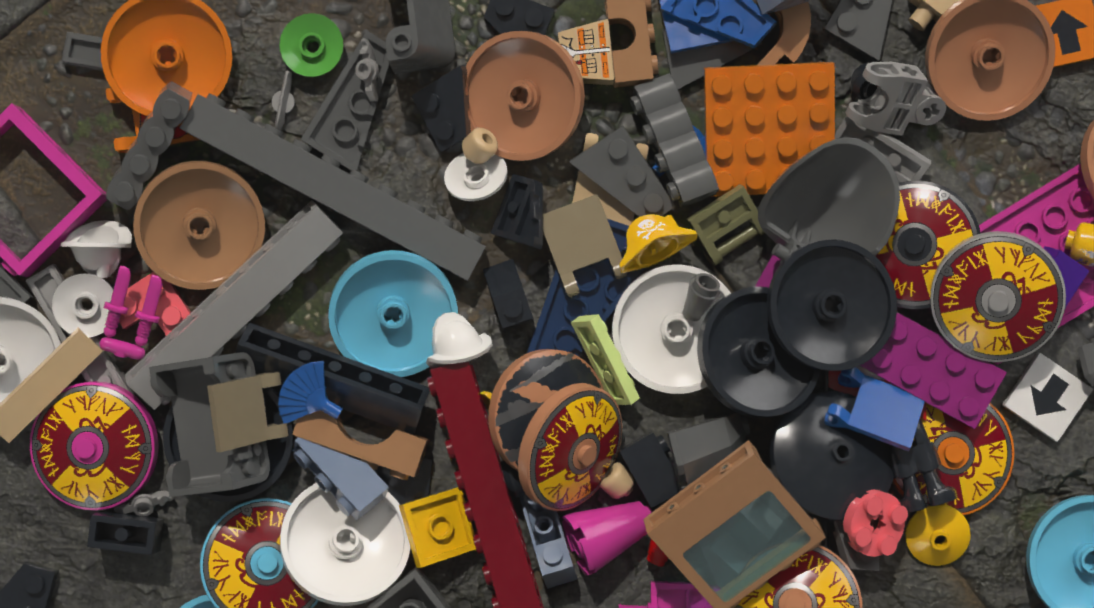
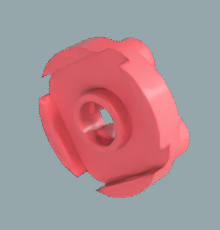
M880 490L866 491L868 494L862 498L856 497L848 506L843 521L844 532L848 533L850 540L848 543L855 551L870 557H878L883 554L889 556L895 552L897 544L902 537L908 511L893 495ZM878 518V525L874 529V527L871 526L870 523L872 519L877 520Z

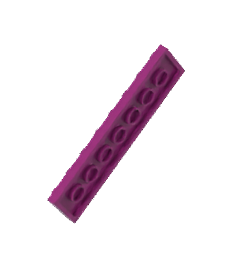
M772 255L755 287L769 288L771 280L780 266L779 258ZM898 312L894 328L884 347L873 358L859 365L972 429H975L1007 373L987 361L978 360L963 354L942 336Z

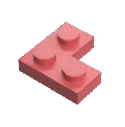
M154 271L128 288L123 305L129 308L128 313H121L119 320L123 329H127L140 321L139 318L135 317L136 311H142L152 274L158 276ZM161 278L162 290L155 315L160 317L158 324L167 336L191 311L175 286Z

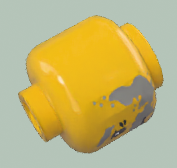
M1082 222L1078 225L1076 231L1069 230L1064 249L1071 250L1070 257L1079 264L1094 267V224Z

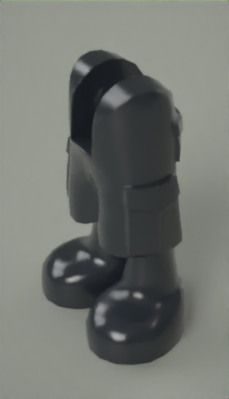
M919 419L914 435L915 440H913L909 452L889 444L891 452L889 458L893 476L903 481L904 494L899 502L902 506L906 507L908 513L927 508L916 478L917 472H921L923 475L930 506H937L958 498L956 490L953 487L945 486L936 472V469L942 464L936 450L937 448L933 442H930L921 419Z

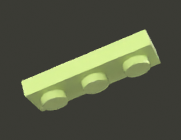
M599 314L577 317L571 324L594 371L602 383L604 391L608 392L618 405H632L640 397L635 389L633 379L628 375L621 360L619 351L615 348L607 332L606 324L601 320Z

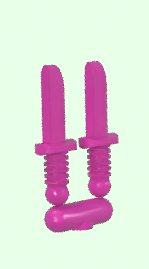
M120 265L111 301L104 303L103 308L109 310L105 323L106 327L104 328V334L107 337L102 338L99 345L102 350L114 353L118 357L140 360L145 356V350L141 346L147 344L153 322L159 323L160 317L156 316L155 313L162 290V280L159 276L152 274L142 311H136L135 317L140 319L135 338L136 344L111 338L116 334L121 313L127 314L129 309L123 305L130 282V270Z

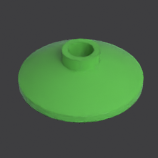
M309 13L294 18L286 25L280 37V53L285 64L293 72L304 77H319L332 71L339 63L344 50L343 37L339 28L332 20L320 14ZM312 42L319 44V49L315 53L308 51V45Z

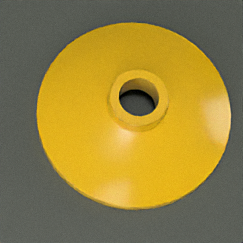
M944 504L937 506L929 505L927 508L917 511L909 520L905 532L906 543L912 555L919 561L934 566L946 565L960 558L966 551L971 537L970 527L964 515L957 509ZM943 535L946 537L941 543L934 542L937 536Z

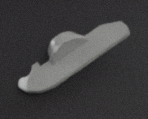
M363 38L361 40L362 48L359 50L363 60L357 63L355 71L358 78L365 83V92L369 100L374 102L378 101L376 78L379 68L375 61L371 43L366 38Z
M285 71L282 89L272 97V107L277 112L275 127L280 131L285 123V115L291 112L295 106V99L290 93L292 85V72Z
M168 491L139 494L133 499L113 507L116 513L126 514L134 511L138 516H148L153 512L155 505L160 504V506H163L165 502L172 501L174 497H169Z

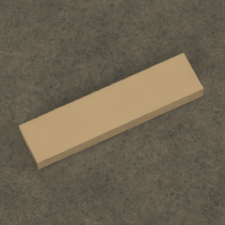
M78 327L0 403V436L10 443L103 352L101 347Z

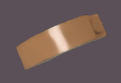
M808 2L774 12L779 24V37L776 45L757 65L780 64V60L784 64H794L802 53L810 33L811 14Z

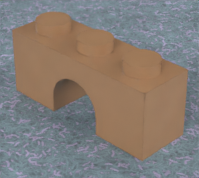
M604 0L606 19H608L609 25H625L632 31L634 36V42L631 46L623 50L612 51L614 88L639 85L653 80V75L659 74L657 55H651L650 43H655L653 23H647L646 12L651 11V0Z

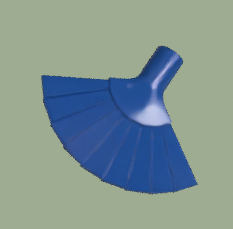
M324 361L310 362L294 370L285 380L279 394L278 406L283 423H289L316 411H322L337 419L343 409L328 400L326 396Z

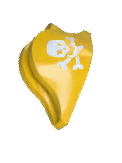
M650 214L635 219L627 229V250L619 264L621 273L649 267L669 258L696 241L697 232L692 229L679 227L672 215L662 217Z

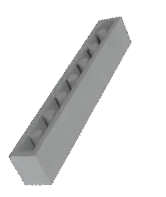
M311 200L125 374L126 384L154 410L160 404L166 405L169 403L171 397H160L152 389L149 367L219 356L224 349L222 346L231 338H238L246 330V324L254 316L260 317L270 307L269 302L278 294L280 296L285 294L293 286V280L301 272L305 274L317 263L316 258L321 253L332 250L340 242V236L343 234L341 229Z

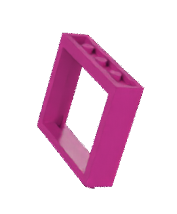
M11 103L0 114V137L15 124L86 195L22 260L0 239V257L4 260L1 263L2 266L13 276L18 274L19 276L30 277L61 246V242H64L68 235L80 227L107 199L106 192L21 107Z

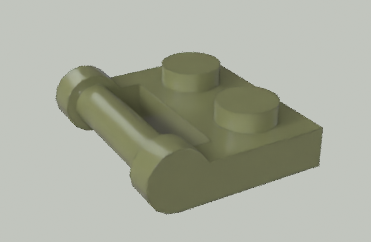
M741 184L687 218L692 229L697 232V237L714 266L721 263L724 256L755 236L759 235L761 237L766 234L759 224L758 210L745 187ZM750 219L751 224L718 246H715L713 242Z

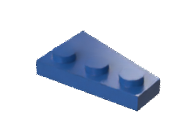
M667 0L660 8L663 13L754 49L776 26V21L768 14L762 15L760 7L752 0Z

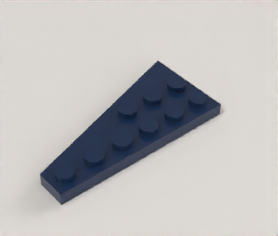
M608 219L623 258L627 250L626 234L629 226ZM609 259L574 271L573 275L579 287V294L573 297L567 296L556 268L527 353L541 349H555L579 356L584 348L571 322L579 316L597 314L605 322L616 308L622 294L642 274L646 267L627 272V276L621 279L615 278Z

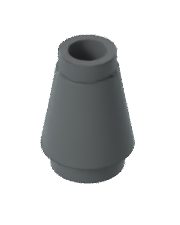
M700 273L690 280L682 311L686 319L699 321L719 297L720 283L715 277L710 274Z

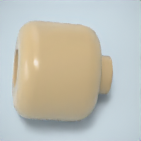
M485 128L474 129L462 142V151L465 157L476 164L487 162L498 149V142L495 136Z
M617 462L611 466L609 475L603 478L600 487L613 499H619L628 496L632 492L635 478L624 465Z

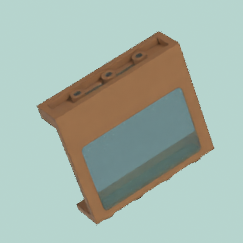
M749 440L643 519L648 536L713 608L736 607L742 598L753 590L762 588L768 579L779 571L788 569L794 560L805 552L814 550L826 538L819 522L815 518L812 520L761 461L757 449Z

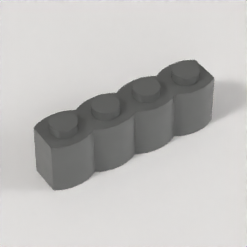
M670 73L634 86L633 97H630V103L635 115L641 114L645 125L642 126V131L648 144L653 143L657 150L654 160L659 172H665L670 183L666 184V188L672 202L677 201L680 208L716 195L719 190L716 178L706 159L702 145L694 131L690 117L681 101L680 94Z
M172 81L161 90L154 104L153 111L144 120L137 139L130 145L123 159L122 166L117 169L107 188V200L126 210H129L138 202L146 181L157 168L161 154L169 147L177 126L185 119L192 102V92Z

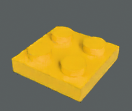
M458 487L399 505L416 568H422L476 549L473 535H475L471 522H468L464 509V495L462 491H459Z

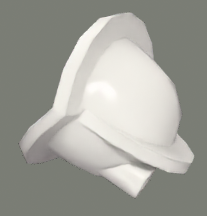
M108 220L94 221L72 231L65 241L61 242V246L71 248L76 261L88 274L107 278L118 268L121 260V248H131L132 234L128 227L119 222Z
M455 312L443 313L436 319L432 337L433 355L427 358L426 364L430 368H438L447 364L461 363L478 358L491 349L493 346L492 339L486 333L478 335L475 328L463 316Z

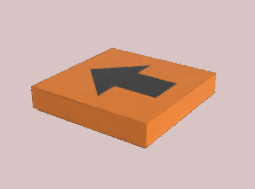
M1059 0L1036 5L1046 17L1055 40L1053 68L1094 59V6L1092 0Z

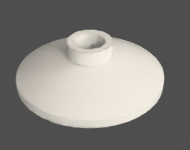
M462 153L448 165L444 181L447 190L454 197L463 201H479L492 196L501 189L506 181L508 171L504 159L495 154L487 162L476 164L468 160L464 153Z
M77 274L67 278L57 287L52 299V311L57 323L70 334L78 327L89 337L102 334L106 327L105 323L109 311L103 307L105 302L111 301L113 288L104 279L92 274ZM84 298L92 301L93 307L91 309H86L82 306Z

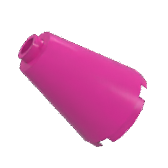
M637 501L564 515L562 517L564 519L562 521L564 534L571 552L575 551L578 557L582 558L576 561L582 572L586 576L595 574L647 535L643 519L652 513L651 508Z

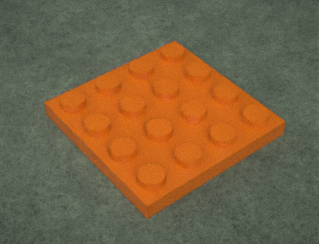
M834 62L704 68L705 154L719 187L717 194L714 196H722L739 184L745 187L749 195L766 194L776 179L795 161L822 144L835 139Z

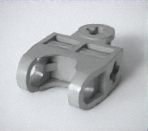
M891 61L871 62L866 65L862 75L868 82L877 85L876 91L867 99H858L857 102L849 103L845 113L853 122L875 132L902 136L909 122L922 125H932L938 122L946 112V104L941 97L935 95L931 84L928 83L927 78L917 66Z

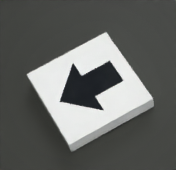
M1037 353L1002 406L1053 441L1058 442L1093 388L1043 354Z

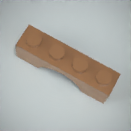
M316 411L298 418L292 433L294 436L326 446L341 454L360 458V461L367 463L372 469L378 470L379 465L391 469V476L403 480H408L409 476H418L430 441L428 438L397 429L388 439L379 444H365L355 440L348 434L343 426L341 413L337 419H334L322 411Z

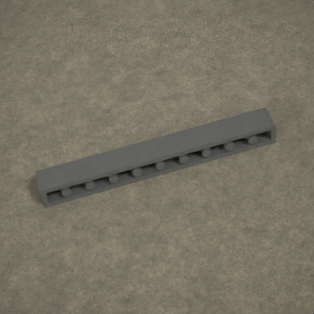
M209 93L207 98L199 94L197 95L180 129L468 281L486 247L480 244L483 239L482 237L467 229L464 234H461L452 229L454 225L452 221L438 214L435 219L424 214L426 208L410 199L407 204L397 200V192L382 184L378 189L367 184L369 177L354 169L351 170L350 174L339 169L341 164L339 161L323 154L321 159L310 153L312 147L297 139L294 140L293 144L282 139L281 137L284 132L269 124H266L264 128L254 124L255 117L239 108L236 113L224 108L226 102Z

